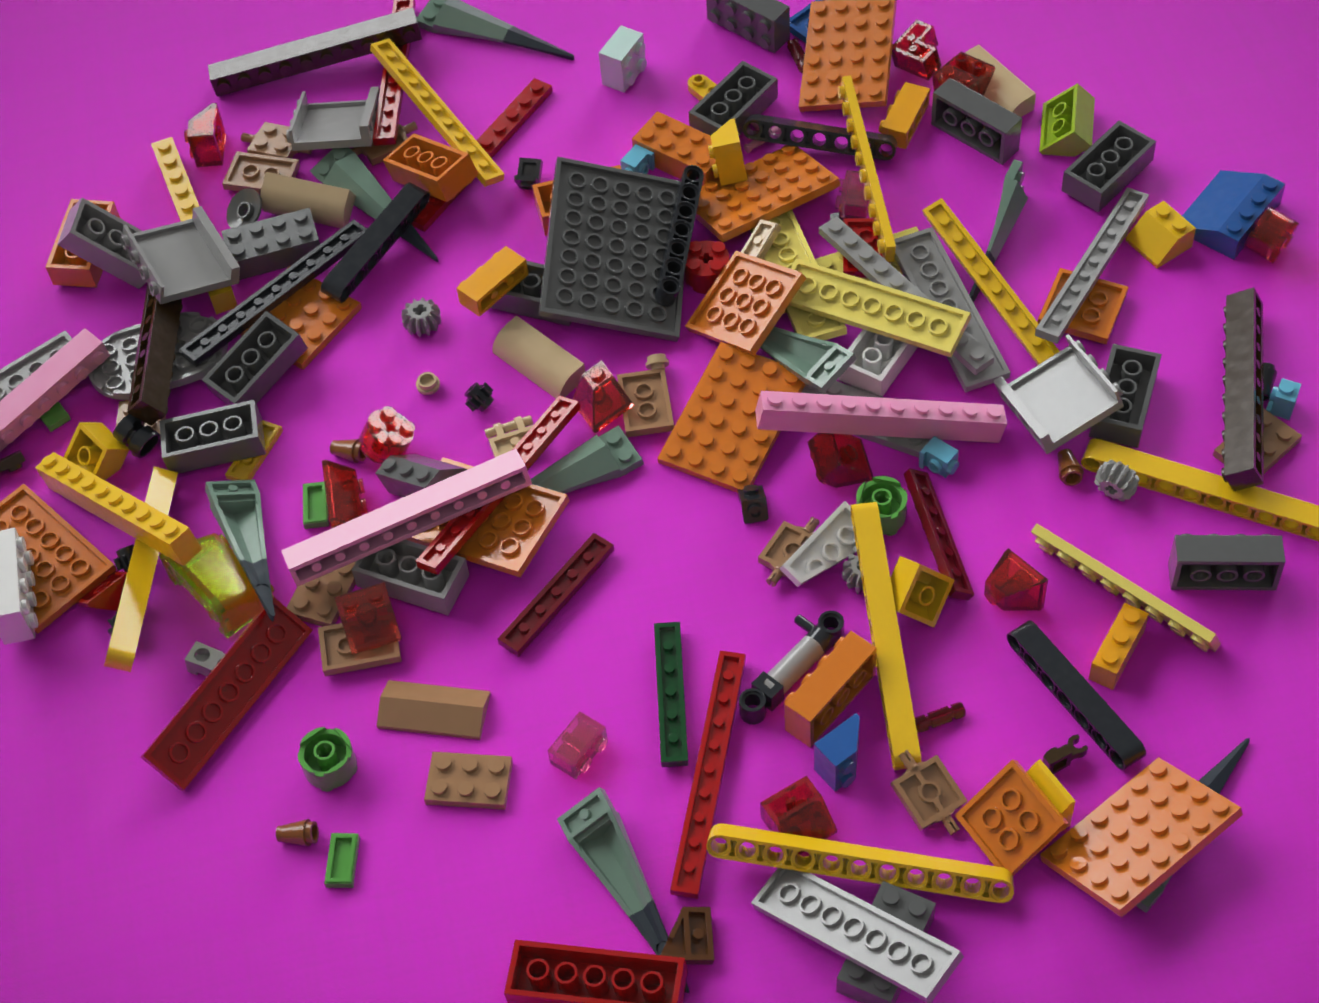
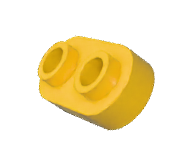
M702 74L693 75L688 79V91L699 101L717 85Z

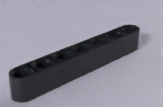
M760 114L750 115L743 126L744 135L752 140L855 156L856 152L851 147L852 134L847 132V128ZM749 123H756L759 126V130L754 131L750 129ZM771 127H779L781 129V133L774 134L771 131ZM793 130H801L804 136L801 138L795 137ZM866 131L873 159L890 160L895 156L897 141L893 136ZM822 133L826 140L818 141L815 138V134ZM845 137L848 143L845 145L839 144L837 138ZM889 144L892 150L889 152L883 151L881 145Z
M689 165L684 169L678 184L655 293L656 301L666 307L674 304L681 289L704 178L702 169L696 165Z
M410 182L407 183L325 277L321 284V292L341 303L345 302L426 207L430 199V193Z
M1028 620L1007 633V640L1011 648L1119 769L1125 770L1146 756L1145 747L1139 738L1033 621Z

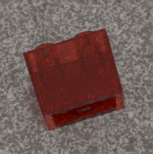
M961 51L932 75L934 91L951 78L984 96L994 74L995 66Z
M807 775L760 802L761 819L770 831L819 839H827L837 833V828L823 797Z

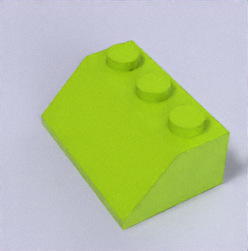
M1078 83L1043 103L1039 149L1041 154L1075 157L1092 146L1095 98Z

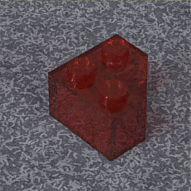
M917 19L893 44L892 58L895 67L927 81L930 80L942 67L936 48L938 41L934 27Z

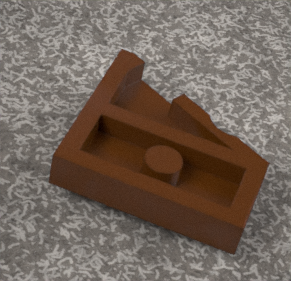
M682 907L660 955L685 958L686 965H713L714 947L711 908Z

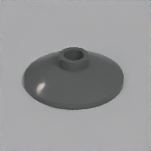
M243 189L232 198L226 214L227 223L230 228L253 223L258 220L262 210V200L259 193L253 189Z

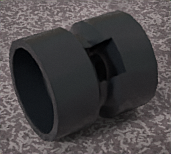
M128 414L115 427L113 436L123 445L129 444L128 449L138 458H142L156 446L160 439V434L150 425L144 426L145 422Z

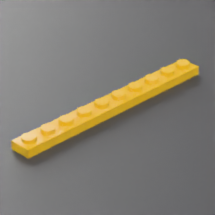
M391 39L372 43L370 51L452 148L469 153L479 174L477 178L483 186L486 187L503 181L504 172Z
M842 76V84L838 86L839 100L843 99L842 112L843 116H847V132L852 134L851 147L856 150L855 163L856 166H860V182L865 184L864 198L869 200V217L874 219L873 233L874 236L878 235L879 238L877 241L878 252L883 254V258L886 261L894 262L896 244L852 77Z
M941 198L923 209L922 212L925 218L1035 363L1039 365L1060 352L1053 342L1035 336L1039 323L946 202Z

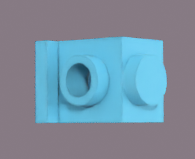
M635 144L620 160L621 169L647 174L649 169L653 171L655 169L654 152Z
M1282 378L1279 387H1273L1266 410L1274 416L1290 420L1301 384Z
M934 436L919 452V467L923 469L927 466L932 472L946 478L949 474L953 475L959 466V450Z

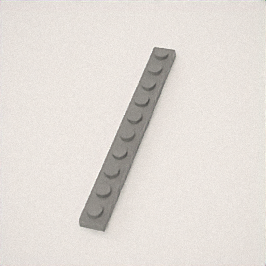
M1127 187L1036 328L1035 336L1058 344L1147 204L1149 194Z
M837 216L819 227V234L870 281L929 299ZM964 331L953 356L974 375H977L994 363V356Z

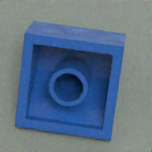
M857 713L814 743V770L835 792L841 787L846 788L851 785L856 777L860 716Z

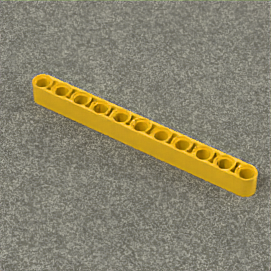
M1091 439L1081 460V464L1085 469L1097 473V470L1104 462L1109 460L1121 461L1122 464L1129 465L1130 469L1136 471V475L1140 478L1138 482L1140 487L1319 542V505L1256 486L1234 491L1230 484L1226 483L1220 475L1101 439Z
M154 466L145 503L168 515L178 472ZM135 539L104 663L105 667L131 672L159 556L158 551Z
M877 502L852 504L851 519L872 645L877 647L876 670L892 766L894 771L907 768L898 756L906 750H909L916 763L922 761Z
M724 823L716 824L711 828L706 844L707 851L713 857L876 884H882L885 881L901 888L995 903H1006L1014 895L1012 873L1008 869ZM715 838H722L726 843L720 844L715 841ZM749 842L753 844L754 847L747 848L743 846L742 843ZM779 847L782 851L773 852L770 848ZM805 851L808 852L810 856L803 857L800 856L798 852ZM835 856L838 860L829 861L825 857ZM862 860L866 864L863 866L856 865L854 861ZM892 865L894 869L885 870L882 866ZM918 869L921 870L922 873L915 875L912 874L910 870ZM948 874L951 877L948 879H942L938 877V875ZM975 878L979 881L977 883H969L966 880ZM1005 883L1007 884V886L1004 888H998L995 886V884Z

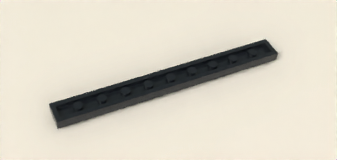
M353 219L179 349L181 356L195 367L200 365L252 326L265 311H272L340 260L367 228Z

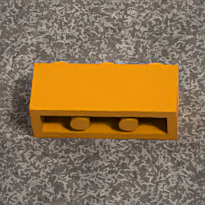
M905 82L902 89L897 90L894 104L889 105L887 117L885 120L882 119L879 125V132L893 136L897 141V147L906 149L929 106L930 88Z
M505 246L499 252H496L483 266L478 267L470 277L459 284L456 288L459 303L480 317L529 275L526 259Z
M1127 603L1123 604L1092 661L1089 680L1112 690L1115 688L1145 631L1149 616L1148 612Z

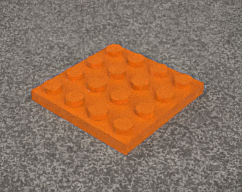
M735 251L685 327L690 332L719 343L723 342L732 345L745 353L755 356L806 280V277L801 272Z
M315 278L269 312L296 331L308 347L293 364L302 370L362 309L361 303L351 297H348L345 302L341 303L322 293V282ZM250 327L246 329L244 332H242L240 336L242 337L250 329Z

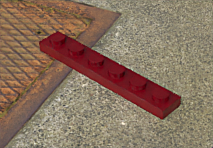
M909 468L903 475L921 520L922 528L930 544V549L936 560L938 570L941 574L955 580L949 592V597L968 601L974 596V592L929 474Z
M593 533L499 636L498 644L519 657L614 551V545Z

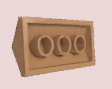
M388 680L380 696L377 728L480 740L491 692Z

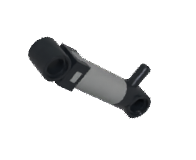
M826 611L820 615L816 625L801 614L795 617L794 623L808 633L768 673L763 671L751 683L752 688L742 692L739 698L741 719L744 722L753 725L762 722L766 717V708L773 711L784 700V694L832 646H835L839 638L844 637V619L840 613ZM757 705L756 708H749L748 706Z

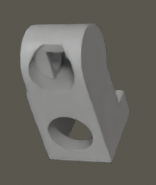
M196 641L184 659L187 671L195 675L200 673L208 676L225 654L222 651Z

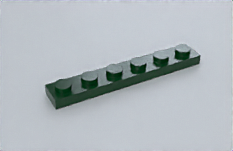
M680 622L654 623L661 766H688Z

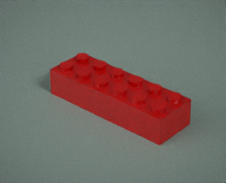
M515 939L504 995L508 1003H683L688 970L685 958Z

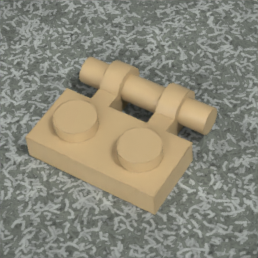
M531 415L523 418L518 416L513 418V421L504 424L499 422L493 424L491 428L484 429L494 458L511 451L533 426Z

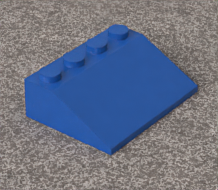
M1220 170L1182 216L1196 228L1195 241L1234 260L1281 203L1285 183L1266 174Z

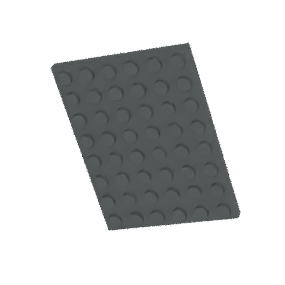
M557 156L538 316L677 342L680 337L684 276L681 289L673 305L668 307L660 305L655 299V293L679 181Z

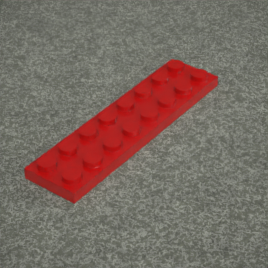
M275 597L272 598L275 611L274 621L270 620L263 608L141 756L145 762L181 791L185 790L313 631Z

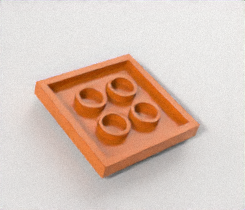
M1063 268L1059 269L1039 315L1038 323H1040L1073 271ZM1098 279L1065 333L1107 345L1129 287Z
M1013 759L955 814V817L993 865L1008 869L1013 876L1069 824L1020 763Z

